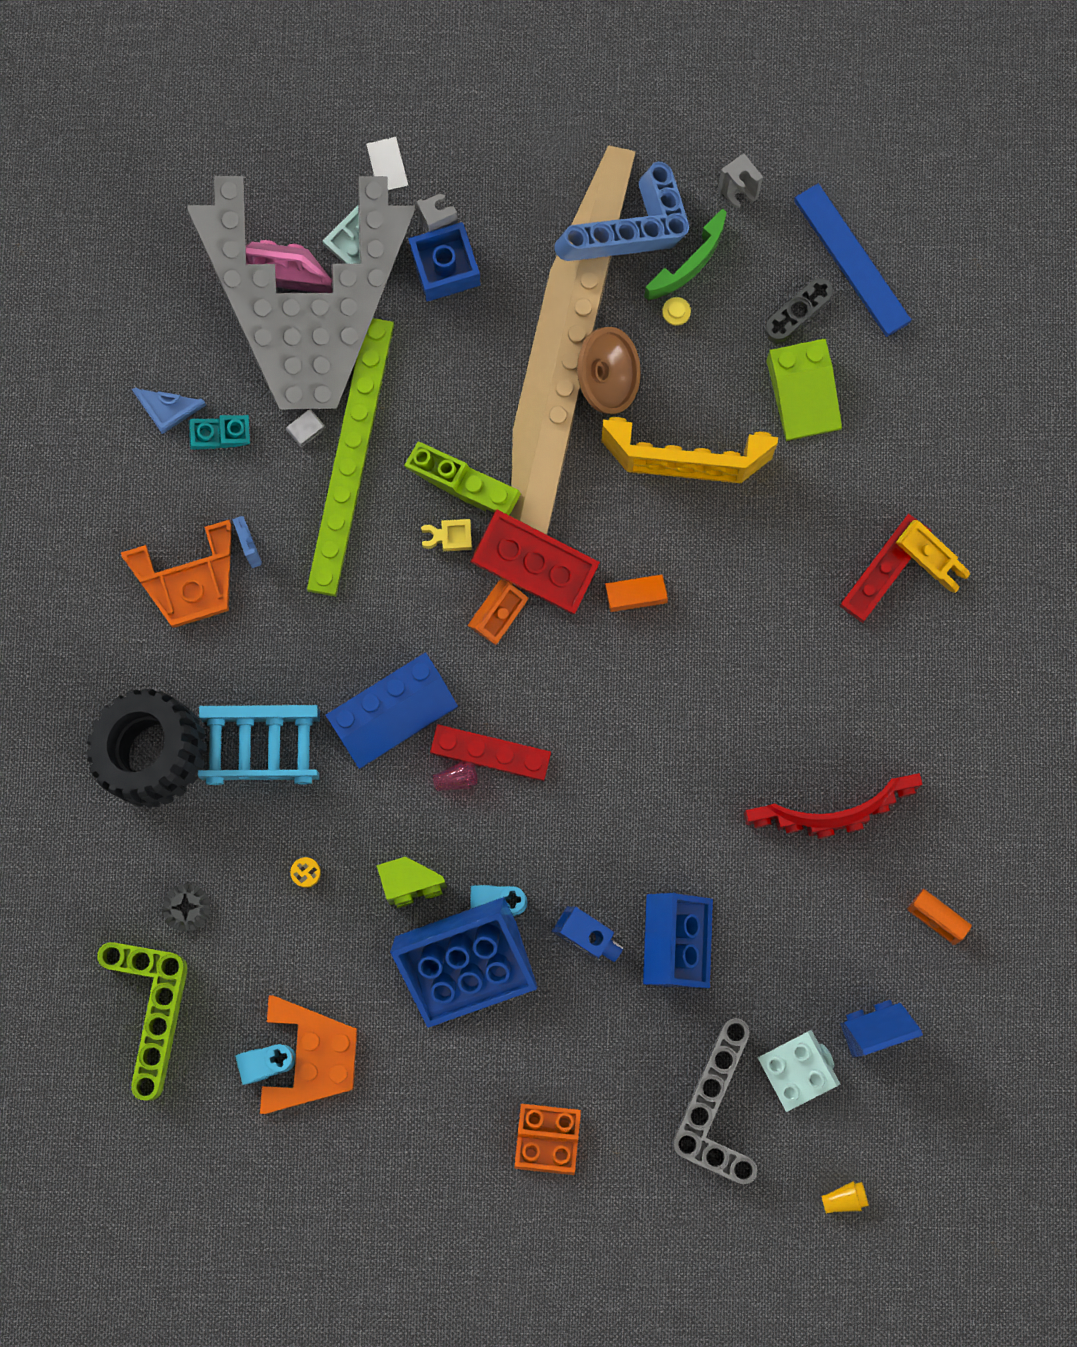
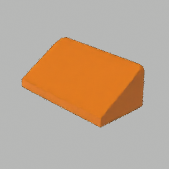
M663 575L605 583L610 612L668 602Z
M499 580L469 622L468 627L494 645H497L529 598L511 583Z

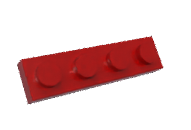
M907 514L840 604L842 609L862 623H864L912 558L896 543L913 520H917L910 514Z
M437 724L430 750L432 755L543 782L545 781L551 757L550 751Z

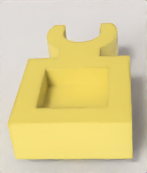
M470 519L441 521L442 529H436L432 525L421 527L422 533H431L433 535L432 540L422 541L423 548L431 549L437 544L442 543L443 551L472 550Z

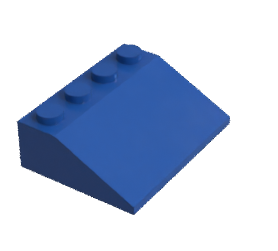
M504 897L397 935L390 951L427 1028L531 992L538 987L517 923Z

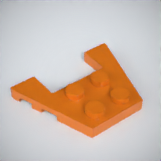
M230 520L204 527L212 556L157 573L154 571L146 545L121 552L122 558L172 628L229 611L232 524Z
M269 995L267 1023L298 1024L293 1088L262 1086L260 1114L272 1113L353 1090L357 1029L274 995Z

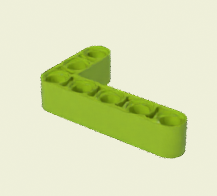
M108 942L103 944L97 953V959L102 967L116 972L153 978L131 1084V1090L137 1099L153 1101L161 1095L164 1087L187 975V963L181 956L174 953ZM112 949H118L120 959L116 964L110 965L107 961V954ZM147 954L150 963L146 969L139 970L136 966V960L140 955ZM176 959L179 963L178 972L174 975H168L165 971V965L169 960ZM164 989H170L173 993V999L168 1005H162L159 1001V995ZM162 1018L166 1021L167 1029L163 1034L156 1035L153 1031V1024L156 1020ZM156 1048L160 1052L161 1058L156 1065L152 1066L147 1061V1054L151 1049ZM147 1078L151 1079L154 1083V1090L148 1096L144 1095L140 1089L141 1083Z

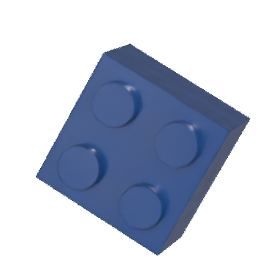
M463 222L408 238L410 252L426 302L481 286L480 273Z

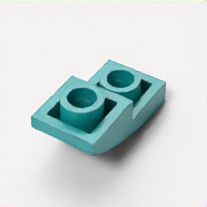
M220 415L219 419H190V450L249 445V415Z

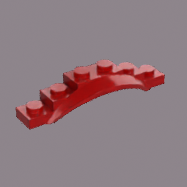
M920 773L893 778L875 797L859 806L840 812L823 814L803 813L781 807L777 804H771L746 810L744 818L746 825L754 824V828L772 825L771 820L775 819L777 830L785 829L786 834L804 830L803 826H807L809 836L817 834L818 839L834 836V831L846 828V833L863 830V824H867L870 821L869 814L879 815L890 812L889 807L896 803L895 793H898L899 798L916 794L915 789H918L923 784Z

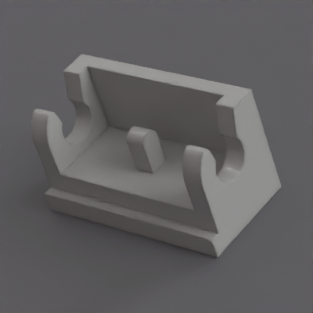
M743 153L721 169L717 192L720 195L723 194L733 207L739 209L741 204L736 200L735 195L743 193L751 203L756 201L759 197L763 176Z
M444 194L435 195L424 201L422 199L416 201L419 223L424 233L458 223L457 211L454 206L446 207L444 210H437L435 208L438 202L446 199Z

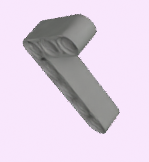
M735 1018L727 1021L721 1027L673 1138L672 1145L675 1153L681 1158L736 1183L749 1184L757 1176L758 1170L755 1162L743 1154L706 1138L750 1034L747 1023L742 1019ZM731 1024H737L742 1028L743 1036L739 1041H732L727 1035V1029ZM719 1052H726L731 1058V1064L727 1069H720L715 1063V1057ZM709 1079L716 1081L719 1085V1092L714 1097H708L703 1092V1084ZM697 1107L704 1109L707 1113V1120L702 1125H696L691 1120V1112ZM688 1135L695 1141V1147L692 1152L685 1154L681 1152L678 1144L683 1136ZM713 1148L719 1149L723 1156L722 1162L717 1166H711L706 1158L709 1150ZM740 1161L747 1162L751 1169L749 1176L745 1179H739L734 1171L736 1164Z

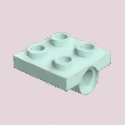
M358 206L322 241L323 245L344 264H360Z
M812 1030L758 1057L786 1112L840 1085L833 1071L834 1061L829 1050L823 1044L818 1043Z

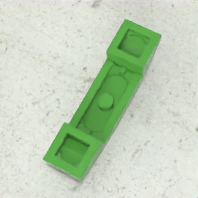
M723 208L703 228L701 238L705 243L674 274L664 267L645 287L644 297L647 300L665 296L679 289L696 276L707 264L716 250L723 232L726 211Z

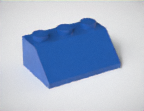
M677 893L646 895L643 984L665 987L710 988L713 899Z

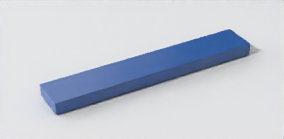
M819 183L796 196L794 202L886 338L910 324L911 318Z

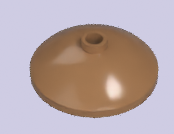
M602 327L594 330L585 339L577 363V375L581 391L588 403L601 413L616 414L627 409L635 399L640 384L641 370L637 350L629 336L615 327Z

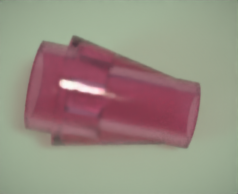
M462 761L440 773L433 774V783L437 792L442 790L472 789L473 785L478 784V777L473 762L466 763Z

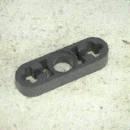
M824 278L812 280L769 318L765 328L767 339L777 344L789 339L830 302L833 294L832 284ZM815 288L817 290L825 289L824 297L821 295L817 296L811 304L809 299L813 297ZM796 304L803 305L807 310V314L804 317L794 316L791 312L792 306ZM787 318L789 322L784 326V334L781 332L773 333V324L780 326Z

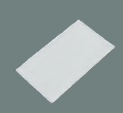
M392 137L367 143L374 176H388V190L408 186L397 138Z

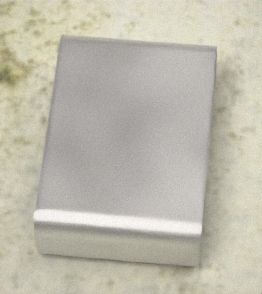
M309 409L288 425L286 431L300 447H303L326 427L312 409Z

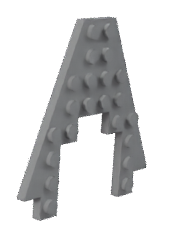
M214 176V205H187V212L278 410L337 409L414 214L415 206H388V176H359L360 264L331 265L332 293H276L275 264H246L243 176Z

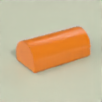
M924 888L907 908L910 913L953 945L962 941L972 927V924Z

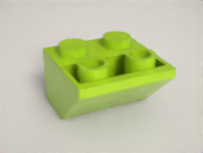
M406 856L376 865L386 899L390 905L395 904L397 908L413 904V898L424 895L425 899L440 896L443 894L442 889L447 888L442 875Z

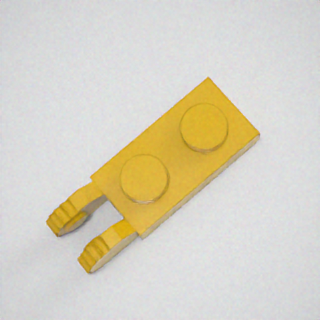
M913 520L896 541L908 555L950 592L956 593L960 587L947 574L950 569L963 579H967L970 575L969 570L957 560L958 557L918 520Z

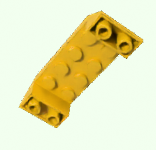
M611 417L609 420L603 419L601 442L627 472L732 483L744 482L773 458L778 443V437H771V434L768 432H755L754 435L749 434L744 449V456H740V453L734 451L715 454L705 448L685 451L682 450V447L675 445L656 448L653 447V444L646 442L630 445L632 422H627L625 418Z

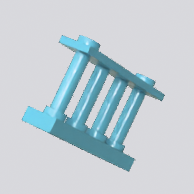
M318 705L199 706V718L202 722H207V726L210 727L209 770H198V777L201 780H206L207 785H223L224 780H294V784L308 785L312 784V780H319L317 769L309 770L310 726H313V722H320V709ZM225 722H236V726H239L238 770H221V733ZM254 722H266V726H269L268 770H250L251 727L254 726ZM283 722H295V725L298 726L297 770H280V726H283Z

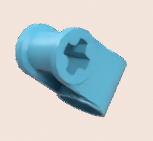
M476 885L470 887V909L502 897L505 900H509L512 894H516L521 903H516L513 909L509 903L507 904L512 915L517 916L526 910L528 901L524 892L514 886Z
M277 1044L235 1055L242 1084L247 1085L268 1079L270 1076L291 1070L295 1066V1051L290 1046ZM278 1051L287 1054V1059L283 1060V1066L281 1063H275L274 1058L279 1056Z

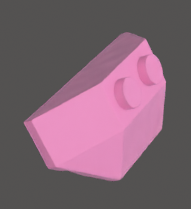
M261 240L260 243L251 242L246 245V264H275L276 287L316 293H332V279L311 252L298 244L281 246L269 240Z

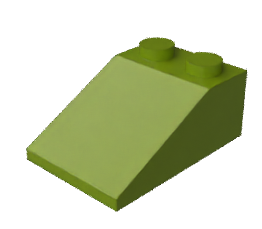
M826 338L769 350L766 362L786 441L841 430L842 423L835 379Z

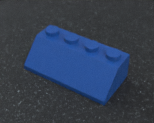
M425 652L327 713L326 717L357 767L361 769L458 708V705Z

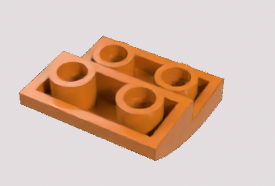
M521 1104L514 1169L575 1175L581 1110Z

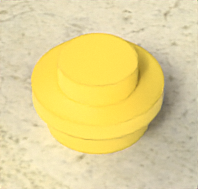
M679 297L667 300L662 309L663 318L667 323L674 326L686 323L691 314L689 303Z

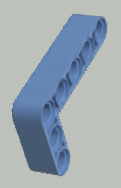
M655 162L639 180V188L648 216L571 225L555 242L554 249L557 256L565 261H575L673 248L688 233L689 223L671 168L666 163Z

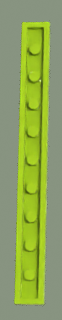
M372 318L356 359L308 581V592L337 596L393 334L394 322Z

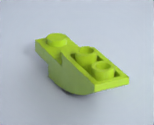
M419 441L404 465L405 468L431 484L483 511L487 509L495 512L498 509L510 515L521 495L518 489L470 468L467 463Z

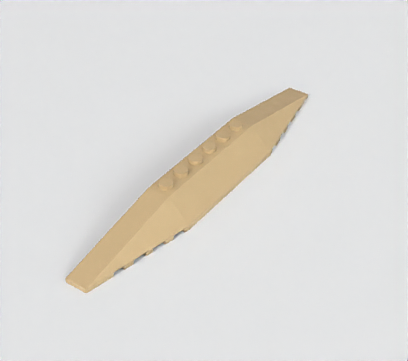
M613 146L607 147L571 225L619 220L621 218L636 151ZM556 256L549 273L513 426L511 487L518 489L521 493L511 511V517L546 535L550 526L581 389L577 375L578 357L585 339L594 331L612 256L565 261Z

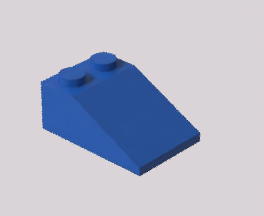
M891 1000L874 1005L876 1011L866 1015L863 1009L847 1014L846 1018L848 1021L840 1023L852 1058L864 1056L923 1035L921 1029L901 1003L893 1005Z

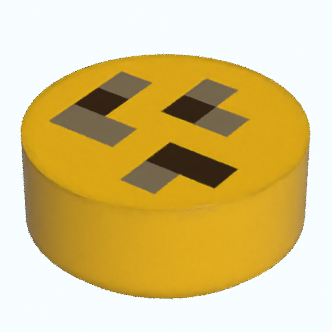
M303 857L293 863L290 874L292 880L298 886L309 888L319 881L321 869L315 860Z

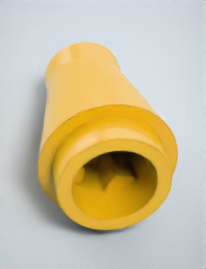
M852 1181L829 1194L822 1195L826 1214L831 1212L862 1211L863 1207L869 1206L862 1182L855 1183Z

